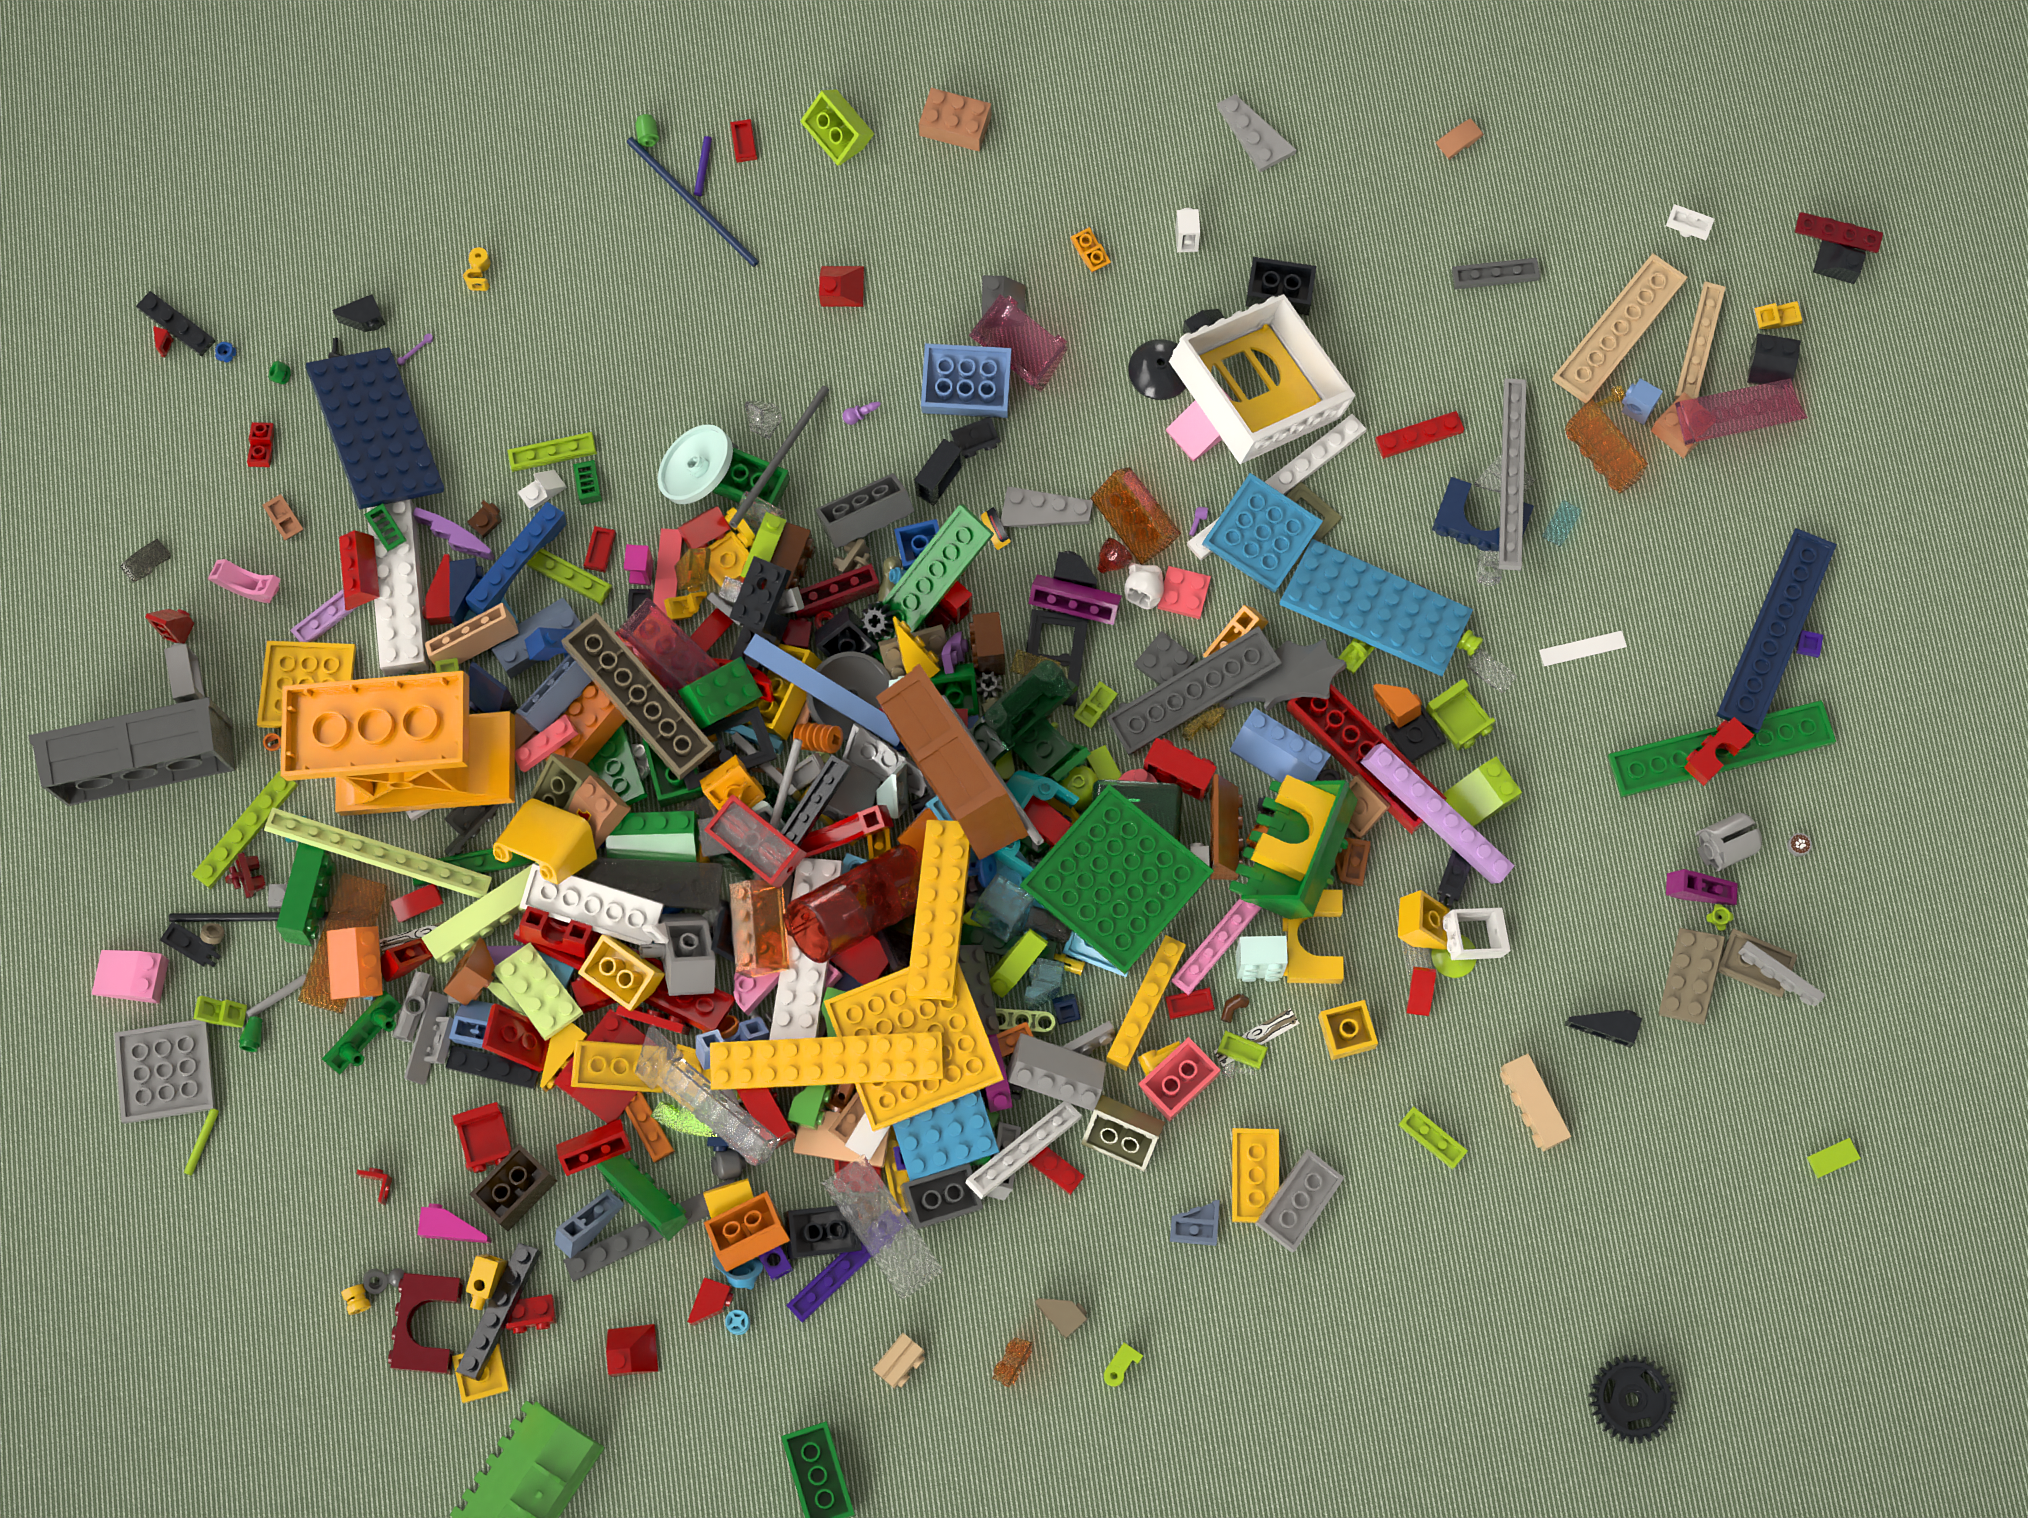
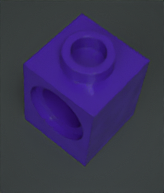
M780 1246L758 1256L773 1282L793 1271ZM779 1255L781 1258L780 1263L777 1266H770L768 1263L770 1256Z

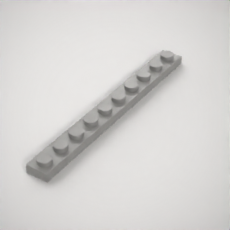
M1505 378L1503 387L1498 569L1521 571L1526 412V380Z

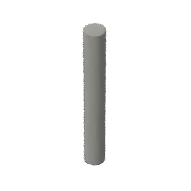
M306 974L301 975L247 1010V1015L255 1017L309 982Z

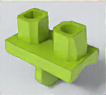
M1354 638L1337 659L1344 660L1347 664L1346 670L1354 675L1376 647Z

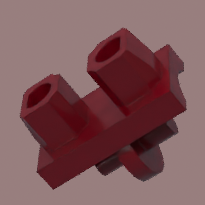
M244 853L237 854L238 859L235 861L238 872L235 866L230 867V874L225 877V881L227 884H233L235 889L241 888V881L247 899L253 897L254 892L265 889L266 884L263 875L251 877L250 871L260 868L258 856L245 857Z

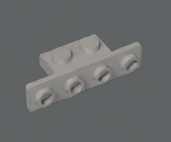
M434 991L429 992L404 1075L406 1080L424 1085L431 1063L444 1064L449 1053L448 1048L451 1041L449 1037L454 1021L453 1018L445 1017L449 1004L448 996Z

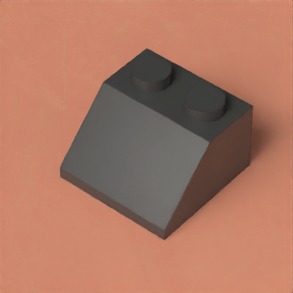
M982 275V326H1025V285L1006 276Z

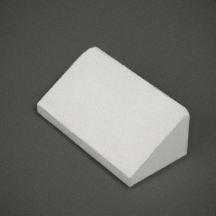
M865 1112L845 1146L865 1159L870 1160L890 1126L873 1132Z

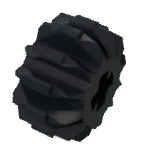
M878 601L876 604H868V609H863L862 613L865 617H861L859 620L865 623L861 629H868L867 636H874L875 639L887 638L890 636V632L895 631L893 616L897 611H890V604L884 605L882 601Z

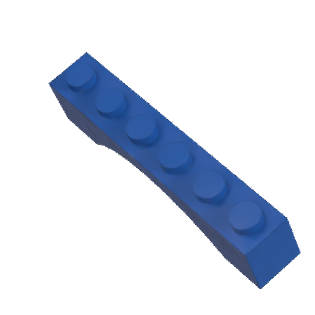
M549 502L544 504L466 597L467 606L470 611L479 615L501 603L509 586L524 565L542 547L553 541L567 525L563 511Z

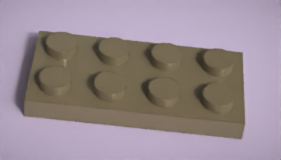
M1679 928L1659 1009V1016L1705 1025L1724 949L1725 936Z

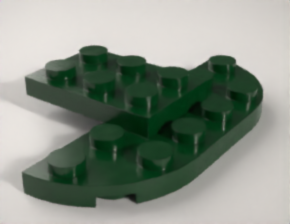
M1055 674L1053 676L1035 675L1017 684L984 713L973 725L970 733L992 765L1012 749L1035 774L1047 777L1076 750L1045 718L1075 693L1078 687L1071 680Z

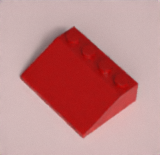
M611 1009L585 1040L658 1046ZM573 1056L553 1083L605 1123L609 1124L618 1120L638 1091L572 1087Z

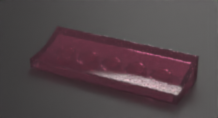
M1791 378L1675 403L1685 446L1794 423L1808 418L1797 399Z
M649 598L645 599L615 631V634L680 698L678 690L720 668L707 653Z

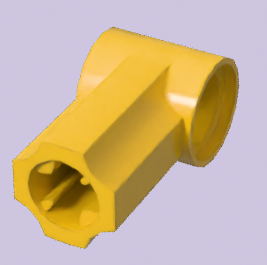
M1177 1041L1157 1051L1151 1050L1139 1056L1137 1059L1145 1076L1167 1058L1180 1045V1042Z

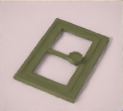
M1302 482L1298 483L1286 495L1287 498L1295 503L1302 498L1325 518L1311 540L1314 539L1320 542L1342 519L1335 510ZM1311 540L1309 541V543L1307 544V546L1305 547V549L1303 550V552L1301 553V555L1298 557V559L1296 560V562L1294 563V565L1292 566V568L1290 569V571L1288 572V574H1289V573L1296 567V565L1301 561V559H1302V557H1303V555H1304V553H1305L1307 547L1309 546Z

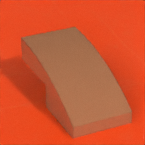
M1470 118L1452 129L1435 143L1450 160L1465 147L1468 149L1484 134Z
M281 494L262 505L285 541L304 530Z

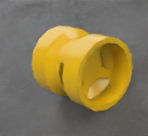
M363 1284L352 1286L341 1292L343 1300L347 1301L348 1306L346 1309L349 1315L358 1314L371 1308L369 1299L365 1297L366 1289Z

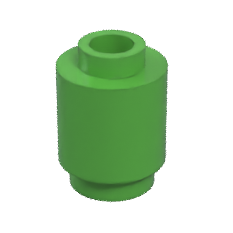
M650 114L638 116L635 123L638 143L645 147H652L659 141L656 120Z

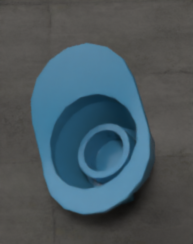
M713 1253V1264L726 1275L731 1286L735 1288H748L749 1290L754 1288V1283L763 1269L762 1262L759 1259L754 1258L726 1272L716 1253Z

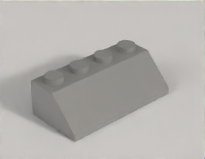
M1020 1033L1006 1069V1076L1009 1083L1094 1111L1103 1089L1106 1062Z

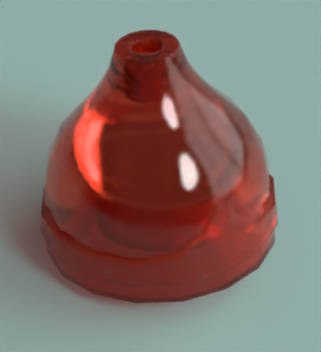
M1108 538L1100 548L1097 569L1102 574L1108 571L1123 569L1132 561V555L1119 541Z

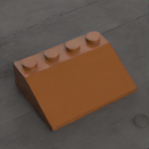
M1214 774L1210 791V868L1214 870L1210 880H1238L1239 874L1235 871L1238 864H1243V860L1239 859V851H1243V838H1239V829H1243V816H1239L1238 808L1243 806V795L1238 794V787L1219 774Z

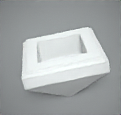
M665 923L643 925L642 930L655 943H668L669 939Z

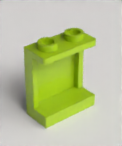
M1464 678L1430 701L1426 707L1428 714L1457 751L1463 747L1465 749L1470 748L1476 743L1475 739L1480 735L1485 737L1494 730L1493 726L1496 722L1494 717L1489 718L1467 690L1469 685Z

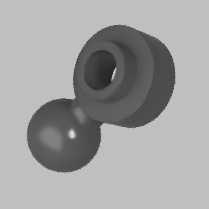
M975 875L969 880L968 885L971 892L966 900L969 907L978 909L983 906L984 897L992 890L982 887L978 880V875Z
M396 1268L385 1275L380 1269H370L363 1276V1285L369 1293L378 1294L386 1288L387 1284L398 1287L400 1279H403L406 1272ZM378 1277L377 1282H370L371 1278Z

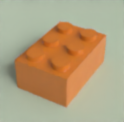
M767 1191L704 1222L716 1256L726 1272L790 1241L777 1207Z

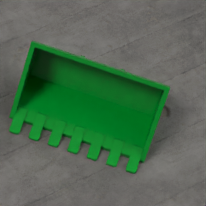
M1273 780L1269 790L1278 793L1282 783ZM1346 780L1303 781L1335 795L1336 798L1306 875L1301 881L1255 862L1253 868L1238 864L1235 872L1249 879L1247 884L1234 880L1231 881L1229 890L1242 895L1241 900L1253 903L1290 920L1313 917L1324 888H1327L1329 884L1333 885L1335 881L1330 871L1335 866L1337 853H1341L1342 848L1347 849L1348 842L1344 839V835L1358 799L1349 788L1350 784ZM1265 797L1262 806L1275 811L1273 817L1260 813L1256 823L1269 828L1267 835L1290 844H1298L1307 840L1309 837V825L1306 819L1299 812L1275 802V799ZM1252 830L1249 840L1258 843L1263 833ZM1245 847L1242 856L1251 860L1255 849Z

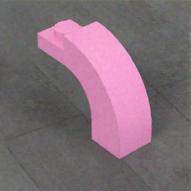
M226 559L217 560L208 577V580L233 593L263 603L271 602L272 597L279 590V582L281 580L275 575H258L249 572Z

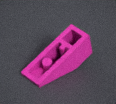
M429 1204L428 1207H421L417 1233L420 1237L491 1244L492 1239L446 1209H443V1205Z

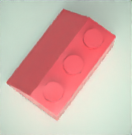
M1188 1037L1138 1085L1152 1104L1170 1122L1220 1075L1221 1070Z

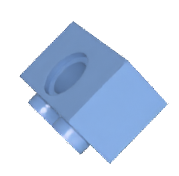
M1640 378L1636 385L1632 383L1627 390L1626 396L1622 401V404H1624L1622 413L1644 425L1653 412L1663 391Z

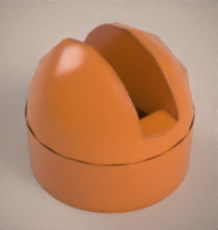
M275 733L267 734L263 739L264 747L269 751H277L281 747V737ZM278 739L279 743L268 746L269 742Z

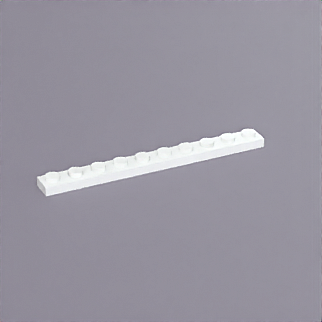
M1351 414L1266 480L1265 483L1285 496L1298 483L1303 482L1366 432V428ZM1218 519L1187 542V546L1200 561L1212 553L1211 550L1202 545V542Z

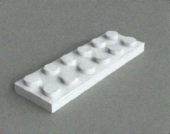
M533 863L520 908L526 909L527 906L549 912V917L568 923L572 919L593 926V931L640 945L653 944V940L642 930L643 925L659 924L664 904L574 875L557 885L545 880L540 874L539 864Z

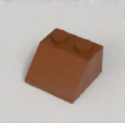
M480 937L459 960L443 990L465 1006L472 999L476 1001L483 991L482 988H487L494 979L492 973L496 966L484 939Z

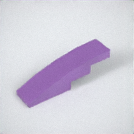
M415 508L413 516L416 522L431 526L430 529L434 536L449 540L448 543L452 550L491 561L494 560L495 557L491 549L461 526L435 513Z

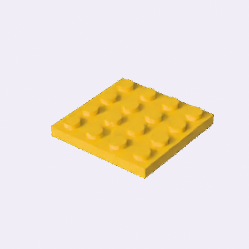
M267 641L257 726L262 728H282L283 686L353 680L356 655L355 644Z

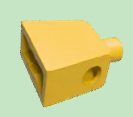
M489 1254L477 1255L475 1257L466 1292L473 1294L469 1307L483 1310L486 1299L492 1298L508 1264L507 1260Z

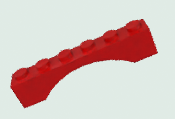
M876 805L857 812L839 822L810 832L800 846L807 853L804 858L816 856L894 827L887 805Z

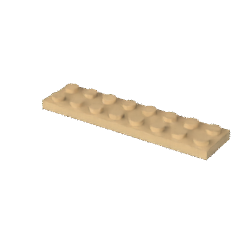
M1652 253L1556 372L1552 381L1585 404H1588L1686 282L1688 277Z

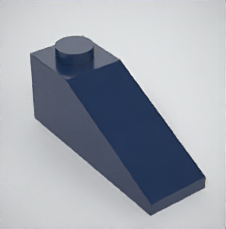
M476 558L450 561V618L454 627L462 624L469 611L466 597L484 577L483 567L479 566Z

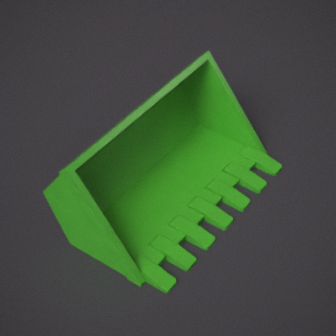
M525 1401L521 1410L527 1416L523 1422L516 1418L513 1419L509 1428L515 1431L514 1435L510 1440L505 1436L501 1437L497 1445L504 1450L499 1457L492 1453L489 1455L486 1463L492 1468L487 1475L478 1471L474 1481L480 1486L475 1493L470 1489H466L462 1498L468 1504L463 1511L455 1506L450 1516L453 1518H559L606 1447L540 1403L535 1402L533 1405Z

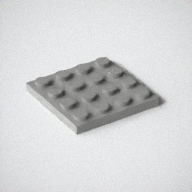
M191 1020L114 1033L121 1123L127 1124L216 1109L208 1022Z

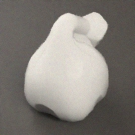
M1131 562L1128 567L1130 575L1125 583L1126 598L1129 602L1143 609H1152L1160 602L1163 596L1164 581L1162 571L1156 565H1139Z

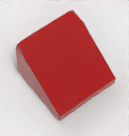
M154 326L156 349L165 358L173 338L168 330Z

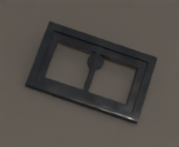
M1032 609L1022 681L1035 676L1037 658L1055 660L1063 667L1069 666L1068 679L1074 682L1079 689L1088 619L1067 613ZM1042 623L1075 627L1071 656L1067 653H1063L1060 656L1038 654ZM1078 690L1061 705L1076 707Z
M758 706L720 719L701 729V732L706 737L716 734L722 750L719 755L722 763L732 758L733 754L731 751L726 750L720 732L749 721L752 724L761 751L740 758L746 770L777 759ZM718 767L696 775L693 769L684 777L688 791L701 787L700 780Z

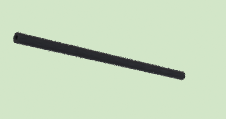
M329 911L324 912L323 918H320L319 921L373 920L374 912ZM280 912L170 913L169 922L278 921Z

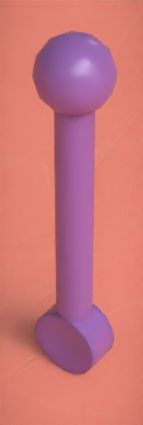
M426 334L423 341L405 356L397 359L398 365H404L405 361L423 345L431 343L433 336Z

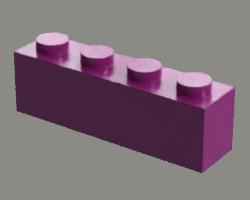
M1037 574L1032 583L1028 604L1114 625L1118 616L1122 595Z

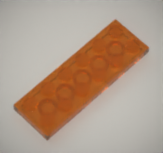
M343 873L298 998L300 1003L343 1015L348 999L331 1000L326 931L374 926L388 888L387 885Z

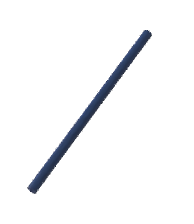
M633 137L627 140L626 143L752 267L758 265L759 261Z

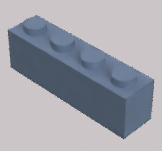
M569 654L516 712L532 729L540 733L553 724L559 715L565 713L570 703L575 698H578L583 693V689L593 680Z

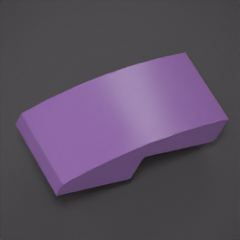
M962 631L955 633L942 650L941 656L945 674L954 673L955 664L964 661L965 653L968 652L967 639H963Z

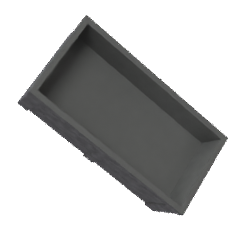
M210 697L28 735L30 744L33 746L41 787L67 806L235 771L231 729H233L232 720Z

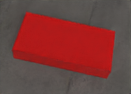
M751 119L730 122L736 163L757 160Z
M594 526L583 565L584 569L606 573L616 536L615 530Z
M1210 987L1194 990L1190 995L1181 993L1165 997L1170 1020L1215 1011Z

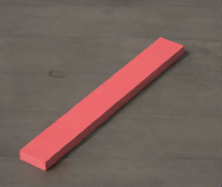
M661 528L652 615L673 629L674 621L668 620L664 600L677 597L683 537L678 529ZM667 674L658 682L665 691L667 690Z

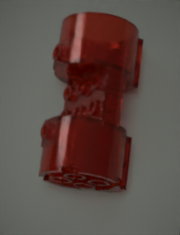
M906 844L896 845L792 900L787 906L786 913L782 915L788 936L793 938L801 952L810 960L816 963H825L873 934L916 913L922 861L917 856L918 851Z

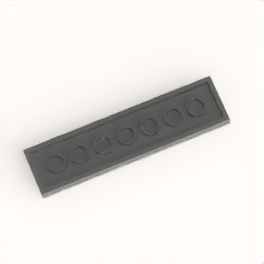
M1258 626L1108 715L1106 719L1130 756L1155 741L1156 738L1162 737L1280 667L1282 663Z

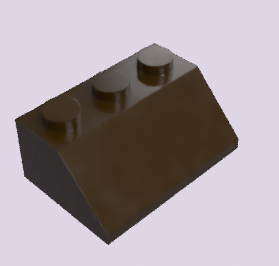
M518 1144L469 1195L508 1232L545 1195L557 1180L523 1146Z

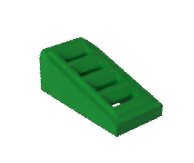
M595 460L573 464L580 504L585 505L602 501ZM591 467L589 471L579 472V469ZM591 474H592V476H593V477L585 478V479H581V478H580L581 476H586V475H591ZM594 482V484L582 486L583 483ZM595 488V491L583 493V491Z
M383 503L364 514L387 552L407 541ZM381 514L385 515V517L378 520L377 522L373 521L374 518L380 516ZM386 521H389L390 524L386 525L380 530L378 529L377 526L381 525ZM393 527L395 531L383 537L382 533ZM398 535L399 538L390 544L387 543L388 539Z

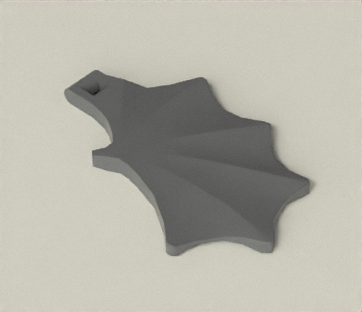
M1326 639L1308 646H1301L1291 641H1286L1275 650L1282 663L1280 667L1232 694L1233 698L1222 700L1219 702L1221 710L1225 711L1246 702H1264L1265 711H1269L1277 703L1299 697L1328 699L1333 678L1339 672L1346 669L1347 664L1344 660L1334 658L1329 653Z

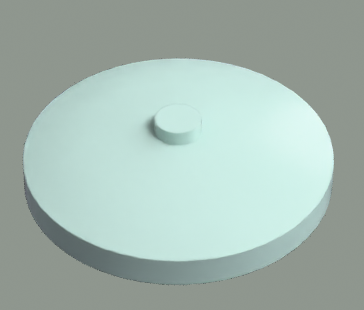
M714 425L697 426L681 435L668 449L659 467L658 485L662 494L674 503L689 504L702 499L713 491L724 478L732 460L733 447L729 436Z

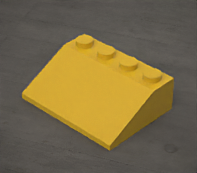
M779 644L778 648L814 670L822 663L810 650ZM769 669L767 677L772 682L774 701L771 703L758 698L725 716V718L758 706L767 732L787 740L807 699V692ZM749 721V722L744 723V724H741V725H744V726L748 727V725H752V724H751V722Z

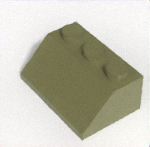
M552 753L528 800L534 798L568 811L576 791L590 775L597 778L599 776L583 762Z
M1101 1095L1081 1144L1145 1172L1166 1122L1105 1095Z

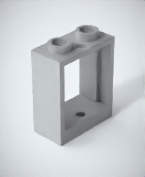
M176 643L171 645L170 648L164 649L173 699L177 703L205 698L199 661L194 652L187 644Z

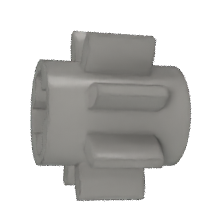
M993 671L988 675L982 673V679L976 680V685L981 686L976 690L977 694L982 693L984 700L988 697H996L997 691L1002 692L1003 690L1002 686L998 685L1002 682L1001 677L996 679ZM989 683H992L993 686H990V688L987 689L986 686H988Z

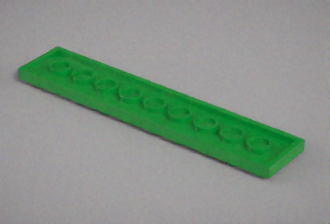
M1822 700L1766 714L1760 731L1756 733L1749 730L1754 734L1753 738L1735 756L1725 749L1715 750L1716 758L1724 765L1718 773L1834 744L1836 739ZM1717 727L1608 754L1607 757L1620 797L1695 779L1684 768L1688 763L1686 758L1694 750L1699 752L1704 747L1701 743L1710 734L1714 737L1719 732Z

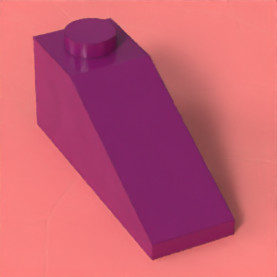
M1687 869L1667 873V896L1688 901L1737 905L1738 883Z
M996 1034L989 1035L988 1039L1004 1080L982 1089L984 1102L990 1113L1013 1107Z

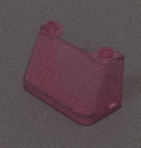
M1000 294L969 336L983 347L1011 348V369L1032 387L1042 392L1068 350V347L1065 346L1067 341L1058 334L1054 337L1017 308L1018 302L1008 295L1005 298Z

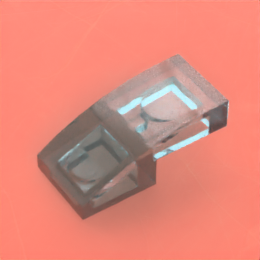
M1563 500L1542 537L1561 547L1582 510Z

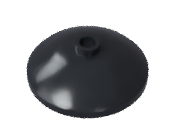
M1155 339L1143 343L1133 352L1129 361L1128 374L1132 385L1140 394L1154 400H1167L1178 396L1187 388L1169 362L1173 355V350L1178 346L1177 343L1165 339ZM1159 361H1162V362H1164L1165 364L1162 365V366H1160V365H1158L1157 363H1158Z

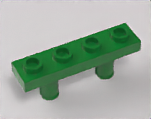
M384 990L383 995H380L325 1054L322 1060L339 1075L350 1063L356 1067L362 1065L365 1058L360 1052L382 1028L387 1032L395 1029L396 1022L392 1017L400 1010L402 1005Z

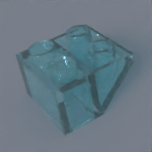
M998 873L977 900L970 918L1005 942H1008L1021 932L1034 897Z
M1037 958L1036 964L1032 963L1029 974V981L1032 982V985H1027L1024 1003L1028 1004L1029 1011L1036 1010L1060 994L1064 975V963Z

